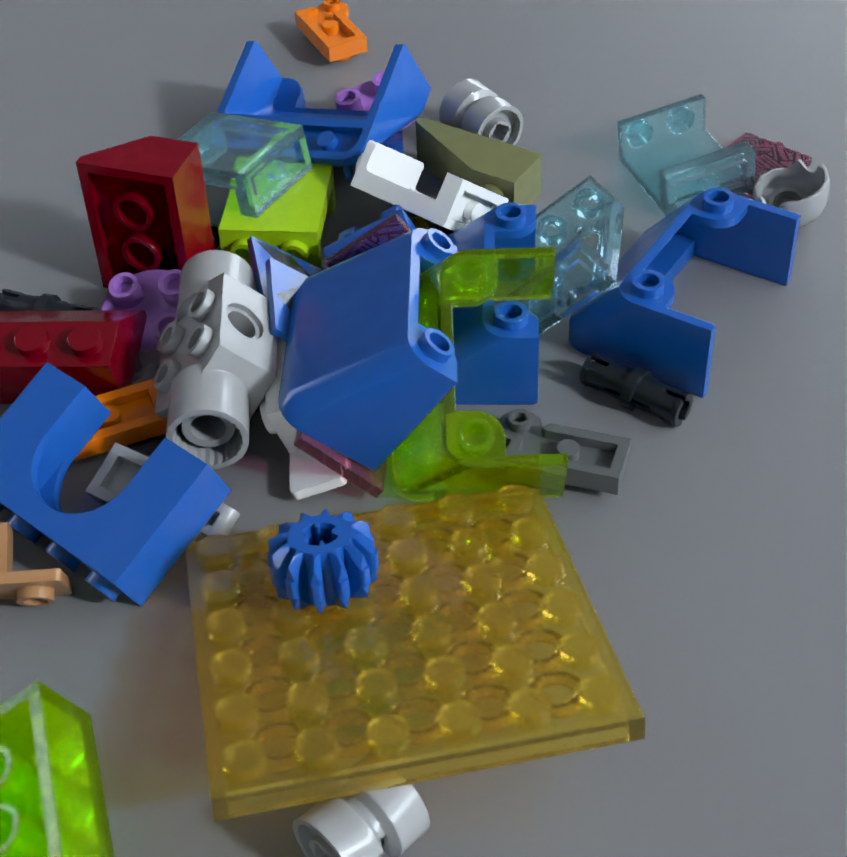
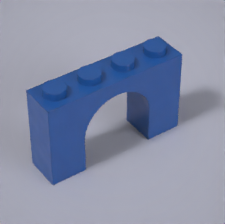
M46 362L0 418V513L4 508L11 512L12 515L6 522L35 544L42 535L51 541L44 551L72 572H75L80 564L90 569L91 572L84 580L113 602L123 593L142 607L225 500L231 489L208 464L165 437L128 485L110 502L84 513H63L60 496L65 474L73 460L110 416L111 412L84 385Z

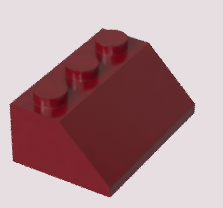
M148 136L80 156L76 161L104 288H108L110 280L119 273L130 272L136 274L147 270L169 271L172 269L182 271L184 264L194 255L208 250H215L198 143Z
M0 311V404H12L46 362L84 385L94 396L132 385L147 319L145 311Z

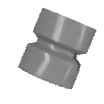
M465 79L456 83L442 99L439 109V120L441 123L514 146L519 141L523 131L521 112L504 99L498 98L496 93L478 80Z
M374 756L368 758L339 782V797L332 794L322 796L293 820L292 827L295 838L306 857H381L384 854L396 857L404 853L429 830L431 822L420 795L408 779L389 762Z

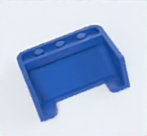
M247 41L209 129L207 144L217 156L225 158L349 165L357 162L369 140L382 144L415 120L425 107L431 87L405 44H396L370 111L305 108L304 90L295 79L283 78L257 41Z
M509 202L499 205L447 235L453 244L457 246L456 267L445 277L437 276L419 297L418 323L426 328H435L444 333L454 345V354L457 360V383L437 405H534L538 402L539 322L521 302L504 301L494 307V276H533L535 274L536 205H520Z

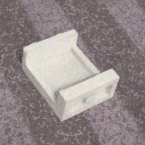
M373 140L368 141L364 152L358 158L355 174L350 186L388 203L400 205L404 210L452 231H456L490 210L509 201V199L448 172L436 199L424 195L416 190L424 163Z

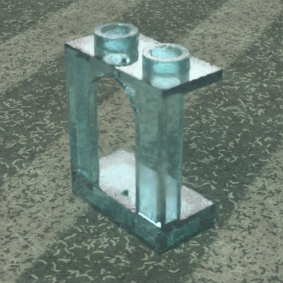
M590 175L536 214L535 251L538 253L536 268L506 289L502 302L518 301L524 304L528 312L537 318L540 335L615 285L625 207ZM598 234L597 248L595 250L585 240L592 235Z

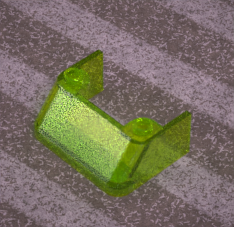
M556 248L469 249L450 255L420 274L418 323L426 328H435L441 331L454 345L453 307H474L488 300L551 299ZM455 386L387 458L388 479L392 489L400 497L410 501L563 497L568 470V453L506 455L505 432L500 422L486 412L456 411Z

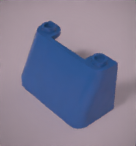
M423 228L414 229L307 277L292 297L278 397L279 409L287 422L301 433L373 471H376L457 383V360L454 354L453 343L441 331L435 328H426L418 323L420 295L437 276L445 277L449 275L457 264V246L453 244L447 235L434 228L429 230Z

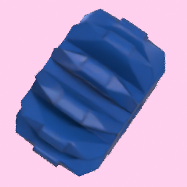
M324 509L320 515L316 516L300 513L299 522L280 524L278 535L269 540L267 558L272 585L276 588L278 598L290 600L294 610L303 609L310 605L315 606L319 613H322L327 606L331 605L347 609L349 598L361 599L367 597L369 585L377 581L379 559L378 550L375 548L374 536L370 533L369 524L363 521H355L351 512H344L337 516L330 515L327 509Z

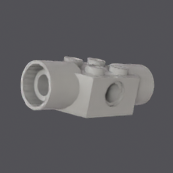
M208 250L198 253L184 264L180 275L177 317L174 322L167 325L158 340L157 350L161 352L160 365L153 381V387L157 389L155 414L167 420L166 438L208 464L212 469L230 466L244 456L249 445L250 418L277 377V337L272 335L270 331L268 298L254 290L255 279L250 265L240 256L223 250Z

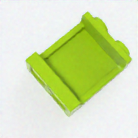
M238 162L218 228L221 250L240 256L252 268L247 240L250 236H253L321 269L320 242L326 214H334L336 205L333 165L318 163Z

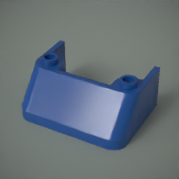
M710 188L696 195L644 231L572 313L569 319L570 344L579 352L590 356L593 352H599L624 366L633 369L639 366L652 373L651 377L658 379L660 382L703 398L708 392L716 325L670 309L675 297V286L672 281L694 255L787 286L791 278L801 215L733 194L725 188Z

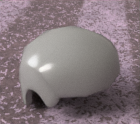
M799 159L787 168H774L758 178L753 188V200L800 214L799 228L819 218L827 206L830 193V178L826 166L820 164L816 171L809 169Z

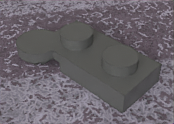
M516 409L502 415L497 425V436L500 442L508 446L504 455V472L618 495L630 458L632 439L553 423L542 426L538 416L524 409Z

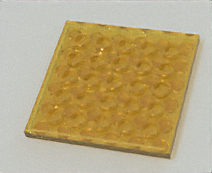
M537 483L530 485L512 484L494 491L471 495L453 494L441 500L412 505L393 504L382 510L352 514L355 521H363L369 524L370 533L374 536L375 548L378 550L379 569L377 570V581L369 585L368 596L361 599L349 598L347 609L331 605L327 606L322 613H319L315 606L310 605L303 609L294 610L290 600L278 598L276 588L273 587L267 553L269 551V540L278 535L280 524L271 525L258 531L228 536L221 534L211 535L202 540L191 542L185 550L210 799L215 821L645 739V716Z

